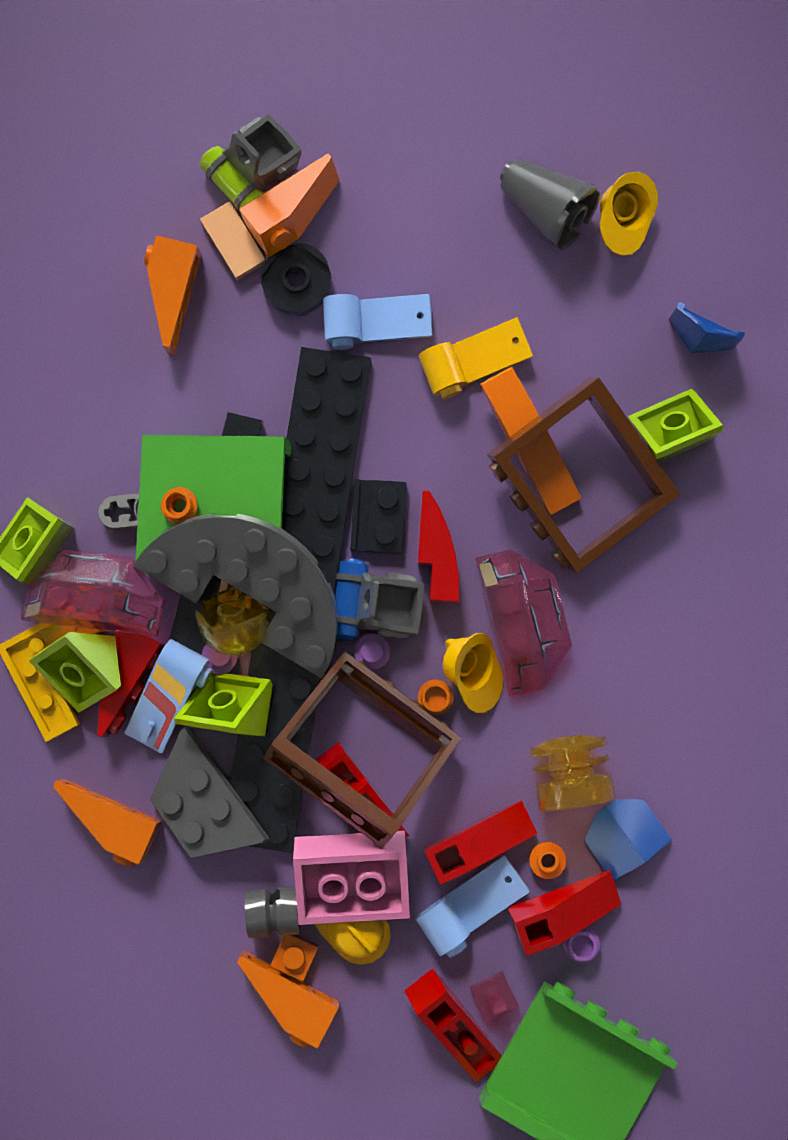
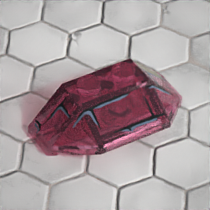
M511 549L476 557L508 696L511 697L544 689L572 646L555 575Z
M62 550L27 585L20 619L29 622L159 636L165 600L157 592L144 572L133 566L135 561L132 557Z

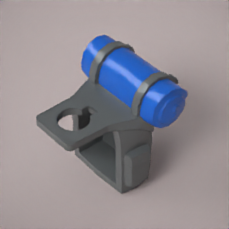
M355 558L340 561L339 573L336 575L337 586L335 594L338 609L336 613L337 639L340 641H354V639L359 638L361 630H376L379 636L393 639H407L408 636L418 634L423 610L424 583L416 581L415 576L397 572H387L385 577L368 573L369 566Z

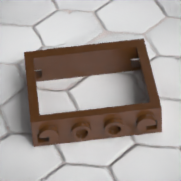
M589 377L487 454L492 462L489 467L493 471L494 477L500 483L506 481L513 491L509 497L514 505L521 512L526 510L534 520L530 523L532 530L540 540L544 541L547 539L554 548L550 553L553 559L559 563L563 570L567 567L576 573L680 496L674 484L599 377ZM588 399L654 496L579 553H576L509 458Z
M344 651L273 741L263 759L383 849L400 828L462 738L447 727L448 724L438 721L427 713L420 703L410 700L396 690L389 680L380 678L369 670L362 660L359 662ZM337 681L347 686L436 753L391 817L290 742Z

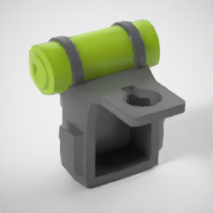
M268 114L263 118L256 117L239 129V131L232 133L230 145L225 149L216 146L208 150L202 156L199 167L206 173V177L213 181L231 200L234 207L240 211V208L264 194L263 191L275 180L280 182L297 168L301 157V148L288 132Z

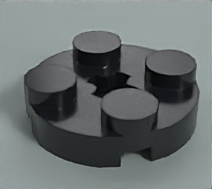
M296 243L297 245H289L271 257L267 256L261 269V285L267 300L277 310L286 314L305 316L323 304V298L327 297L331 290L332 276L326 258L318 249L309 244ZM299 271L303 272V281L305 283L302 286L296 285L291 287V281L287 277L288 274L293 273L296 275Z

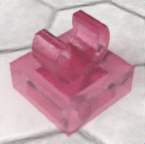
M503 971L469 986L486 1022L519 1007Z

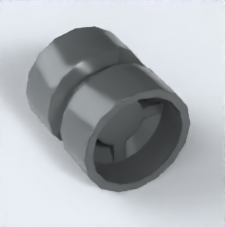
M295 886L277 887L272 894L266 888L245 891V921L248 938L269 937L272 931H277L280 936L301 934V925H298Z

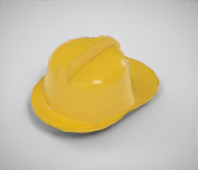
M639 171L627 172L619 177L614 185L610 186L602 196L600 202V233L605 245L613 253L621 256L633 254L641 247L658 206V191L655 183L648 175Z
M475 633L469 638L446 640V652L442 662L446 678L457 686L462 700L468 709L475 713H485L492 709L502 693L504 677L490 637L484 633Z
M386 920L315 924L320 934L341 957L350 963L360 965L372 963L382 957L389 946L391 938L390 927Z

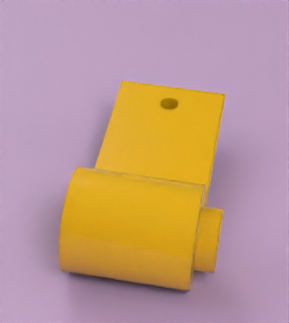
M518 317L454 344L444 342L432 346L418 355L433 396L441 395L443 400L460 394L462 392L461 387L534 357Z

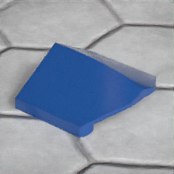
M682 302L678 303L669 318V321L691 353L733 350L745 335V332L741 330L733 332L686 309V304Z
M644 799L611 801L595 813L589 830L584 837V842L605 871H611L614 880L646 863L672 840Z

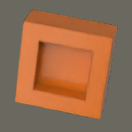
M297 935L283 936L270 967L300 981H304L319 945Z

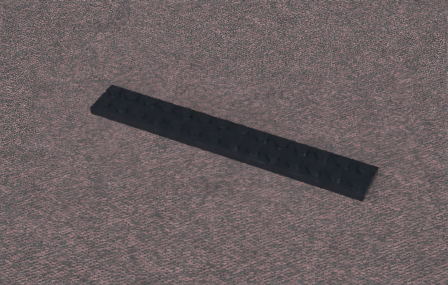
M301 347L286 437L291 442V457H285L282 529L296 538L318 561L317 566L322 571L327 583L330 582L333 593H335L336 575L340 562L371 357ZM259 603L248 676L270 679L273 685L265 736L238 734L230 784L270 838L265 843L250 845V847L293 853L303 789L266 762L263 757L273 741L320 683L321 678L260 642L261 637L277 612ZM316 709L290 741L307 755H309Z

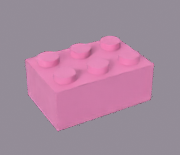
M397 831L383 849L362 833L294 838L293 864L298 925L410 918L405 831Z

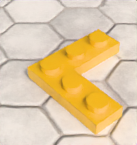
M94 595L83 599L0 644V655L45 742H50L81 724L70 703L29 660L68 632L100 634L111 628Z

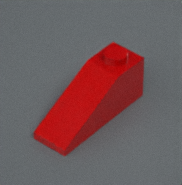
M433 968L404 990L417 1016L476 1083L496 1067L502 1054Z

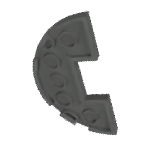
M215 513L200 515L186 519L184 522L162 532L147 546L134 563V567L194 603L198 602L213 575L277 612L261 637L260 642L318 677L323 678L334 654L338 637L336 614L338 609L335 595L330 582L327 583L322 571L317 566L318 561L304 545L283 529L261 519L237 514V516L215 515Z

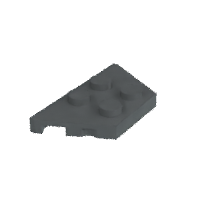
M190 728L182 729L150 801L191 858L267 842L270 838L192 730Z

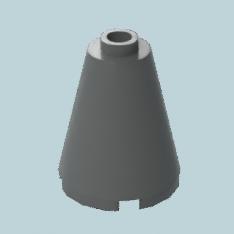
M518 159L514 163L512 161L509 162L500 174V180L502 181L501 189L544 237L560 250L569 247L581 235L575 230L582 221L588 225L601 197L600 192L597 191L598 188L591 183L523 159Z

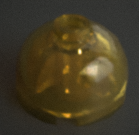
M237 588L223 590L207 597L201 603L203 609L195 613L198 628L204 642L217 653L230 656H243L260 646L270 624L269 608L247 594H240Z

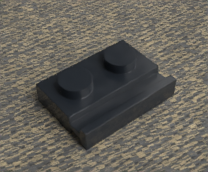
M355 479L350 551L402 554L406 482Z

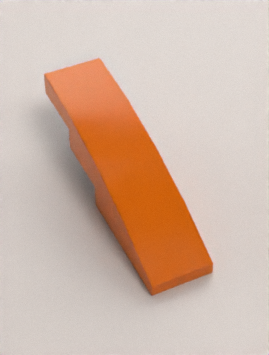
M512 367L480 383L506 439L539 416ZM547 430L516 453L528 479L533 483L549 515L582 499Z

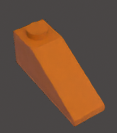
M329 153L239 209L249 233L268 257H271L300 238L340 180L332 157Z
M156 235L154 244L147 247L144 265L147 266L162 345L168 354L175 355L202 254L197 245Z
M66 779L55 781L53 788L106 851L114 854L112 857L114 861L132 867L134 863L139 865L145 861L161 825V820Z
M244 950L237 961L238 965L284 1031L291 1034L289 1039L303 1048L308 1049L311 1045L318 1049L339 1008L340 1001L292 976L270 967L271 964Z

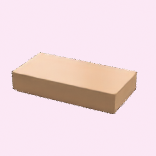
M230 201L200 218L201 223L237 281L263 266L265 257Z

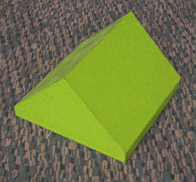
M689 389L628 416L629 421L658 463L711 441L724 431L723 424L693 389Z
M27 497L0 536V567L18 581L35 586L38 581L36 579L44 573L74 527Z
M68 632L29 660L78 712L83 711L113 693L121 686L115 636Z
M211 673L203 688L198 687L173 718L175 724L235 734L265 736L273 686L270 679L228 673Z

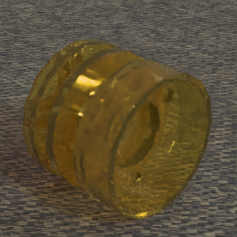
M570 735L548 739L538 746L529 748L531 757L547 756L548 759L547 763L532 766L533 772L550 773L551 777L550 781L535 786L540 811L590 806L616 799L612 775L594 773L593 766L609 761L607 754L591 755V749L607 746L605 736Z

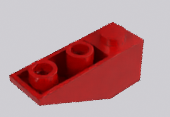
M126 621L122 622L114 635L121 686L100 700L97 735L100 737H108L111 732L117 734L127 718L123 712L130 701L135 704L141 697L145 688V684L142 682L148 672L153 670L165 646L162 642Z
M521 800L425 846L424 852L440 885L477 868L538 833Z
M610 870L507 908L518 940L526 956L563 943L622 903Z

